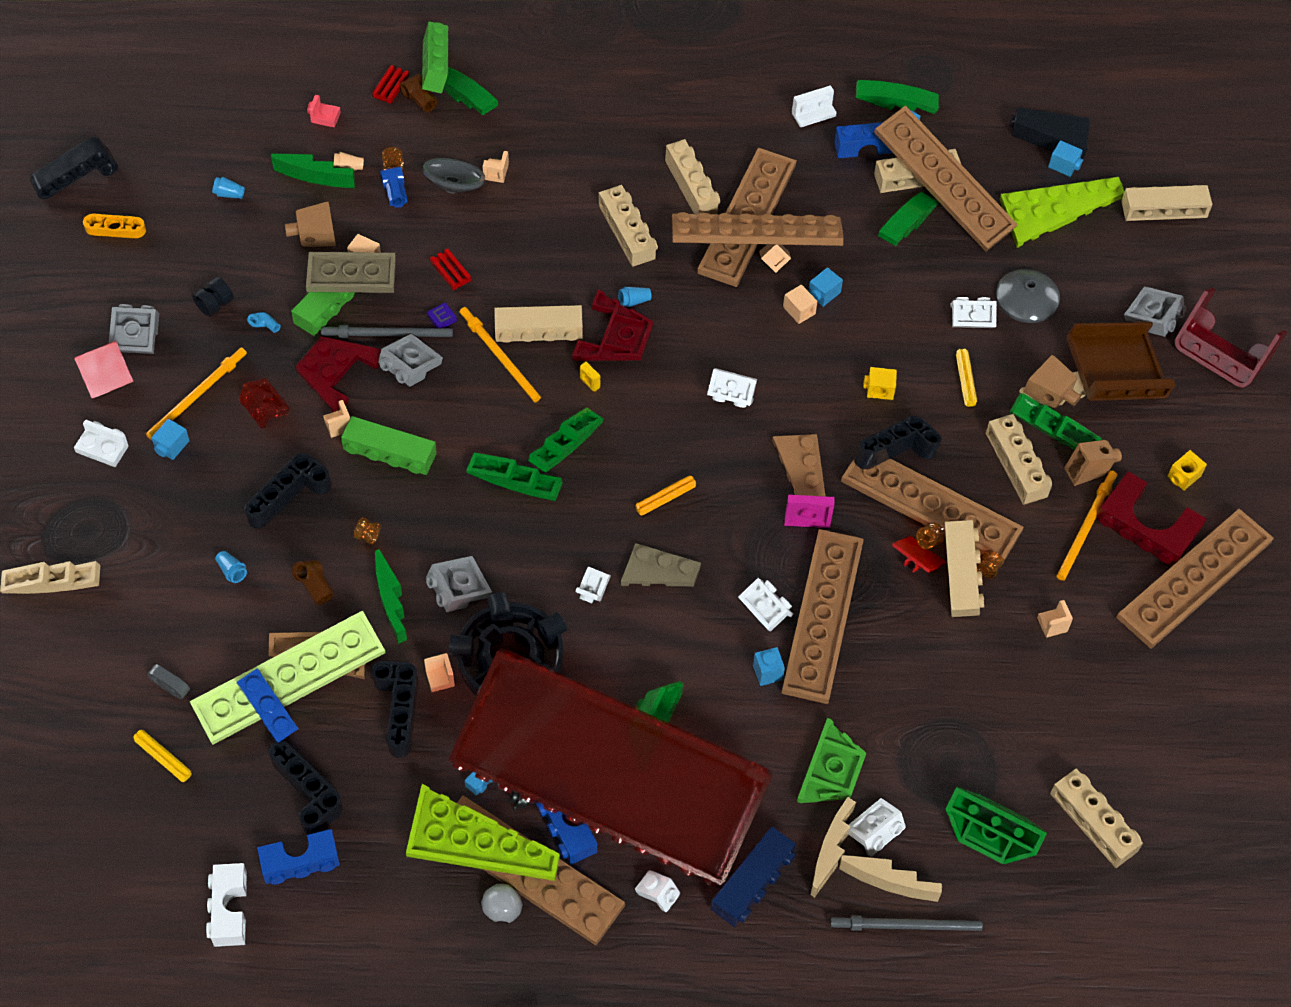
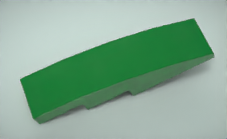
M448 67V76L444 90L457 103L462 101L469 109L473 107L482 116L498 106V100L482 86L463 73Z
M858 80L856 82V98L885 109L892 110L895 106L903 108L906 105L913 112L916 108L933 114L938 111L939 94L899 83Z
M271 154L274 171L314 184L355 188L353 168H334L333 161H314L312 154Z
M923 192L918 193L889 219L880 229L878 237L897 246L903 237L907 238L913 229L917 230L938 205L939 201Z
M1024 393L1019 394L1010 410V413L1014 414V416L1074 450L1079 443L1101 440L1099 436L1068 416H1062L1047 405L1038 403Z
M586 407L561 423L559 430L547 437L544 445L530 454L528 461L546 473L579 447L602 424L604 419Z
M475 452L466 470L468 474L495 485L551 501H556L563 483L559 477L540 474L539 469L517 465L516 460Z
M378 549L375 551V563L381 603L388 624L398 644L407 640L406 630L400 621L405 618L403 606L398 599L402 596L401 584Z

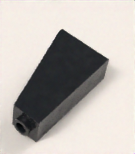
M1017 107L1015 115H1011L1009 127H1013L1012 136L1054 152L1061 140L1082 149L1081 159L1084 161L1088 146L1090 118Z

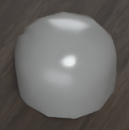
M508 884L493 885L485 891L481 901L484 914L494 922L505 921L510 923L520 915L523 906L519 893Z

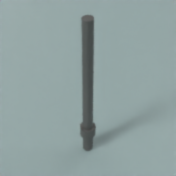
M339 325V327H322L321 334L323 336H339V338H348V336L406 337L410 334H413L415 337H453V329L375 328Z
M851 915L850 918L831 917L830 919L831 927L850 928L851 931H861L862 928L982 931L983 929L982 921L862 918L861 915Z

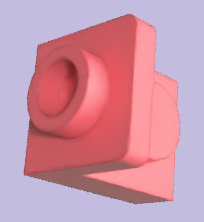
M315 95L313 101H310L308 104L307 112L310 114L311 123L335 128L341 110L340 107L321 103L320 96Z

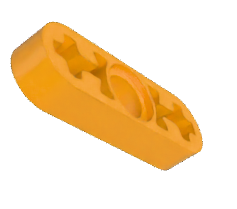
M89 214L83 219L85 231L89 235L140 238L146 233L145 223L140 217ZM113 223L120 224V226L116 229L109 228V226Z

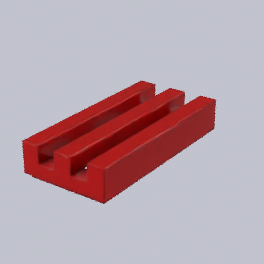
M391 65L373 91V97L391 104L401 90L400 83L408 79L409 71L405 70L402 72L401 68L395 69V66ZM398 77H400V79L398 80V82H397L396 85L394 86L395 81L397 80ZM392 89V91L390 92V94L388 95V97H386V95H387V93L389 92V90Z
M448 248L444 250L443 254L440 252L437 254V257H430L431 264L452 290L471 281L469 273ZM439 262L445 265L451 275L458 281L457 283L454 282Z

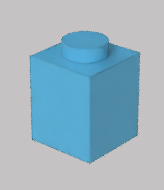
M1060 140L1052 153L1048 167L1071 177L1075 170L1078 171L1082 165L1083 159H1081V154L1083 150Z
M827 267L810 281L808 292L824 307L841 293L843 280Z
M167 419L151 438L155 452L162 457L166 456L172 460L190 441L186 428L170 419Z
M777 647L754 654L753 668L760 686L783 680L785 667Z

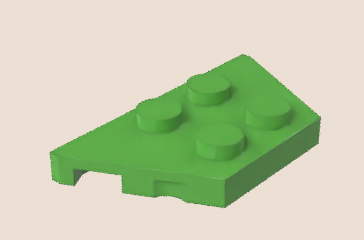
M829 718L826 720L797 799L798 803L845 800L847 797L851 798L866 752L858 745H855L845 732L841 733Z

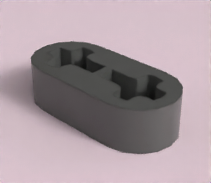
M155 664L147 673L150 680L178 699H183L190 691L189 686L183 680L160 665Z

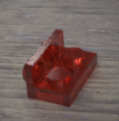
M266 378L244 383L239 400L261 428L267 426L269 419L288 414L289 406Z

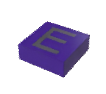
M446 303L427 312V317L436 328H445L457 322V316Z

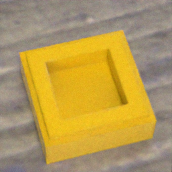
M587 362L580 365V379L595 392L600 388V375Z

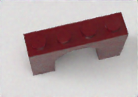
M1128 471L1101 506L1096 520L1100 521L1103 526L1119 533L1124 539L1137 544L1142 550L1158 557L1163 563L1173 566L1185 554L1202 530L1207 519L1187 507L1176 523L1170 528L1155 530L1144 526L1136 518L1133 507L1143 495L1148 483Z

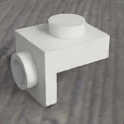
M588 567L580 587H577L575 592L580 593V599L593 603V600L601 601L610 575Z
M651 870L646 873L635 888L638 895L656 902L661 910L665 912L670 909L680 895L679 890L670 878Z

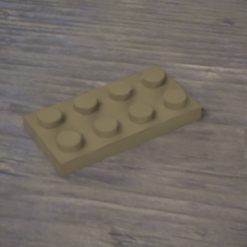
M309 252L306 290L307 292L394 293L396 253Z

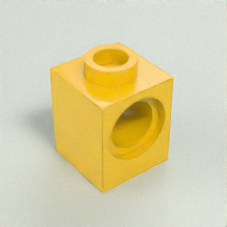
M870 367L869 376L865 375L863 388L867 389V398L893 400L896 389L897 370Z
M1189 450L1172 465L1167 477L1170 478L1173 484L1185 491L1202 476L1207 464Z

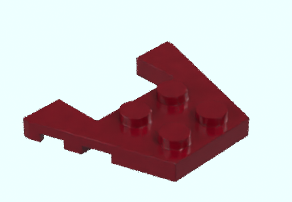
M598 290L592 303V310L611 314L612 316L601 344L596 345L578 340L572 354V360H641L652 332L654 321L632 308L630 310L620 305V301L615 298L610 299L605 296V292Z
M321 336L295 368L296 372L310 388L319 394L320 399L325 404L327 403L332 412L340 410L338 401L343 400L346 406L349 403V398L333 389L357 360L377 369L380 366L378 361L381 349Z

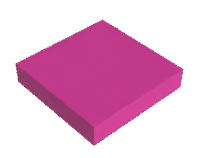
M788 495L784 526L830 528L834 509V497Z

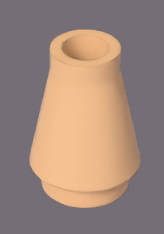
M343 152L339 154L334 153V168L363 170L364 158Z

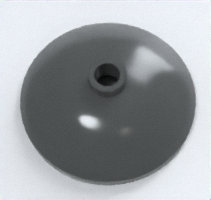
M435 158L426 161L423 165V173L426 178L448 193L472 191L481 187L485 181V175L479 168L464 161L450 158Z
M1019 269L1009 272L999 281L996 289V300L1001 310L1009 317L1020 322L1037 323L1050 318L1056 312L1060 302V293L1054 281L1047 275L1036 270Z

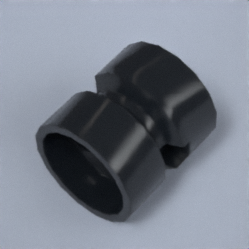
M215 277L206 284V288L201 287L193 293L192 298L199 310L204 315L211 317L220 310V305L225 306L232 301L234 295L225 281Z

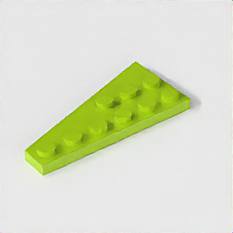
M1119 177L1004 193L1000 195L999 200L1003 210L1018 224L1011 231L1018 248L1024 242L1030 239L1033 241L1047 231L1052 232L1077 220V217L1083 214L1088 215L1100 206L1105 207L1122 199L1125 191Z
M422 784L406 850L407 857L555 881L560 859L559 853L534 840L530 841L518 835V832L512 829H506L485 815L465 805L461 806L451 801L449 797L443 794L440 795Z

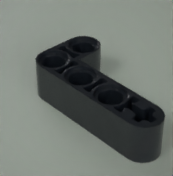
M92 137L35 172L30 177V182L40 199H48L94 169H97L103 176H109L118 170V165L107 146L99 138Z
M910 416L863 439L859 444L854 462L859 468L871 469L910 448L924 459H933L936 456L942 437L939 432L921 417Z
M305 453L294 456L245 505L249 525L253 528L264 527L305 486L317 494L327 493L331 489L328 469Z
M379 661L371 669L373 684L378 690L393 691L387 734L389 752L396 758H403L408 755L411 749L418 691L417 669L412 663ZM381 674H387V675H388V676L385 677V678H379V677H378V676L381 675ZM405 675L412 676L410 679H402ZM402 697H409L407 701L399 700ZM402 718H404V719L407 720V721L404 722V723H397V722H396L397 720L402 719ZM398 735L402 736L400 744H398Z
M287 742L273 743L269 749L272 765L310 802L301 810L299 815L303 831L308 835L322 832L343 811L340 794ZM297 769L303 770V772L298 775L292 774ZM313 785L320 786L315 791L308 790ZM330 801L336 802L332 807L325 806ZM314 817L318 819L316 822L312 824L306 823V821L310 818Z

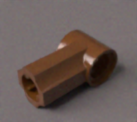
M416 74L400 83L403 95L407 99L412 98L423 112L429 113L434 110L438 104L437 98L430 91L422 89V76L420 74Z
M308 560L294 564L292 568L294 579L304 584L317 606L324 604L334 597V592L323 576V567L319 561Z

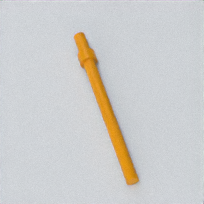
M463 307L459 312L468 322V327L472 332H476L529 397L534 402H538L541 396L482 327L483 323L478 317H474L466 307Z
M241 347L230 358L226 357L220 363V367L146 432V436L152 440L153 435L167 419L173 421L226 372L230 373L236 367V363L247 352Z
M1109 471L1104 483L1100 484L1097 490L1098 495L1057 574L1059 580L1064 581L1101 506L1105 499L1110 496L1113 490L1112 485L1117 477L1115 471Z

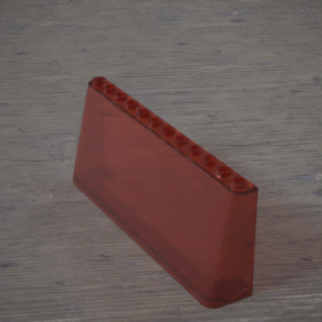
M503 648L497 651L448 761L453 762L452 766L460 771L466 772L468 769L476 773L475 777L484 782L492 780L498 783V788L509 793L514 790L521 794L520 797L530 803H534L536 800L544 804L543 808L555 814L557 811L567 815L566 819L573 823L579 824L580 821L590 825L589 829L598 834L603 832L610 834L613 841L625 845L626 842L634 845L635 851L643 855L651 853L658 856L657 860L668 866H671V863L681 867V872L689 876L697 874L703 877V882L714 887L717 884L724 885L773 776L771 770Z

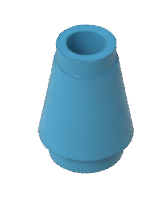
M223 176L221 178L216 177L212 193L217 194V197L242 199L245 187Z
M624 286L618 292L620 305L627 308L650 301L652 297L650 288Z
M221 551L217 554L215 560L228 581L238 583L246 577L247 570L244 563L226 551Z

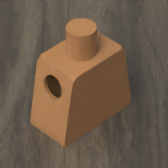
M329 202L299 209L296 211L297 222L285 224L287 237L299 235L301 246L303 247L336 246Z
M1053 355L1028 379L1024 389L1025 394L1052 408H1057L1063 400L1075 406L1081 398V395L1073 390L1077 381L1076 375Z
M1106 440L1079 443L1064 469L1073 485L1076 486L1105 476L1115 462L1121 461L1122 454L1118 448L1112 449Z

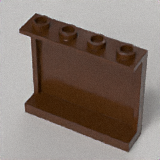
M1152 322L1077 323L1072 326L1066 338L1088 401L1164 399L1170 395L1176 385L1174 379H1165L1148 335V331L1153 326Z

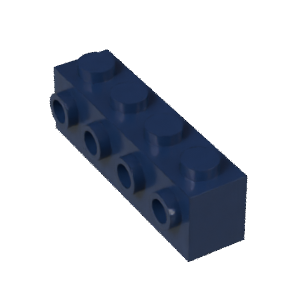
M771 826L712 900L711 911L734 928L739 922L744 923L752 912L750 910L755 902L759 904L765 897L767 886L769 884L774 885L781 876L779 871L784 865L788 867L796 856L794 853L796 843Z

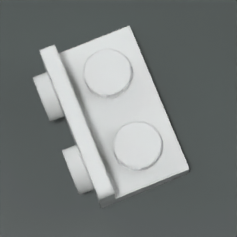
M831 85L794 97L792 115L800 127L836 116V111L832 106L834 90Z
M957 297L956 300L950 303V308H952V327H996V301H990V298L986 297L977 298V301H969L968 297Z
M714 368L707 395L713 396V400L719 402L729 400L733 401L735 406L746 408L747 405L750 406L753 403L757 379Z
M85 420L83 423L85 431L74 446L75 452L116 467L128 448L125 434L118 429L112 430L104 427L99 422Z
M757 578L738 598L771 632L786 616L791 618L794 615L790 611L792 605L783 596L779 599L774 593L777 589L768 580L764 582Z
M880 798L849 824L850 830L848 835L864 845L866 854L872 857L905 829L902 813Z

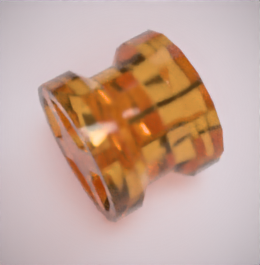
M388 147L382 152L384 170L396 167L403 169V154L399 148Z
M362 517L355 527L354 538L358 540L364 539L366 543L373 545L379 536L381 524L377 522L371 523L367 518Z
M931 523L917 531L916 540L922 548L931 549L944 542L945 531L940 524Z
M985 550L982 554L981 563L976 564L977 571H981L982 576L993 579L998 574L997 569L1003 566L1004 559L993 550Z

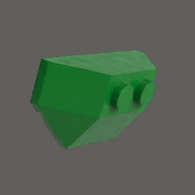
M678 681L648 691L644 700L640 698L637 703L635 719H630L626 726L625 732L628 733V745L639 771L645 773L681 698L683 682Z
M956 787L946 807V812L958 842L1001 864L1036 856L1047 834L1046 831L1026 817L980 794Z

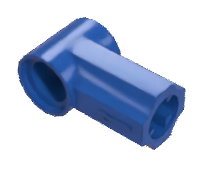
M401 167L380 170L383 188L386 189L390 206L395 208L403 207L408 201Z

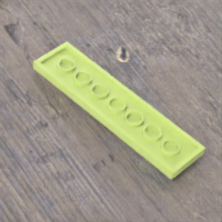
M361 611L195 698L190 703L212 745L261 720L236 684L237 681L258 668L283 707L386 652L364 612Z

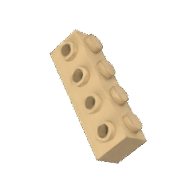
M685 139L666 145L665 162L693 213L717 214L720 197L712 189L711 180L708 176H705L701 162H697L692 146L689 147Z
M956 149L948 150L961 164ZM898 158L876 161L874 176L880 193L924 186Z
M622 185L599 192V207L631 266L634 267L654 260L656 250L658 249L655 238H651L649 235L646 222H642L639 209L633 206L630 193L626 192Z
M1208 185L1126 188L1121 201L1126 221L1207 218L1212 207Z
M582 305L495 308L496 342L573 341L583 339Z
M1014 414L989 421L986 435L1022 504L1025 505L1047 498L1052 487L1051 478L1045 474L1040 458L1036 457L1033 451L1031 441L1025 437L1022 424L1016 420Z
M973 520L945 522L952 617L980 615V608H984V596L979 594L978 586L982 585V572H977L976 566L977 563H981L980 549L975 550V542L979 541L978 528H973Z
M1076 768L1054 784L1050 793L1051 796L1115 868L1139 851L1143 844L1139 834L1129 828L1124 822L1122 815L1112 809L1107 803L1106 797L1095 790L1085 774H1081Z

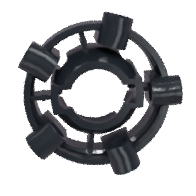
M495 593L487 599L489 607L479 611L470 618L460 635L451 634L449 656H457L459 671L464 682L472 693L476 695V698L486 705L500 707L528 705L539 700L547 693H552L562 681L563 677L560 675L564 659V646L561 634L567 631V627L558 612L548 616L533 606L509 602L506 593ZM513 622L524 623L528 626L526 628L514 626ZM534 628L538 629V635L548 650L555 649L557 659L554 669L545 663L543 658L544 648L539 639L532 633ZM515 633V641L523 643L530 648L529 658L532 660L533 665L528 670H525L520 665L512 668L503 667L492 659L490 649L494 645L504 642L503 634ZM478 636L477 670L479 674L472 679L466 667H472L473 640ZM510 683L518 684L519 693L507 694V685Z

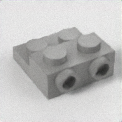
M1144 286L1125 312V321L1133 323L1139 321L1152 322L1153 326L1148 332L1165 337L1168 332L1175 330L1178 317H1184L1186 306L1184 305L1182 295Z
M126 304L112 307L109 343L116 341L121 352L154 354L155 335H158L160 313L154 307L143 305L141 308H133V306Z
M410 334L381 349L378 362L384 371L389 370L393 373L399 383H406L410 387L425 379L426 372L441 365L443 357L413 334Z
M473 556L432 564L426 576L428 587L434 588L436 592L438 606H443L446 612L467 608L469 602L486 599L492 594Z

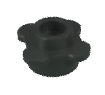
M521 783L519 788H514L512 791L510 803H514L512 808L514 811H516L517 807L525 809L528 803L530 790L524 788V783Z

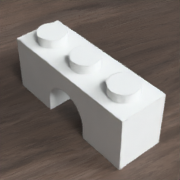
M244 863L213 865V874L208 876L209 889H212V898H208L207 901L208 914H211V922L207 923L206 928L207 938H211L214 947L245 945L246 920L243 912H230L226 910V906L231 899L243 897L247 894V871Z

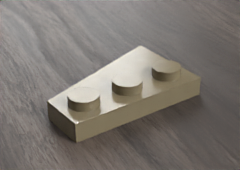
M635 543L621 580V586H629V584H642V586L665 584V586L694 587L701 563Z

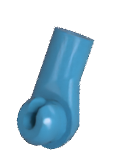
M265 312L252 313L247 318L248 323L252 327H267L273 333L278 332L281 328V325Z

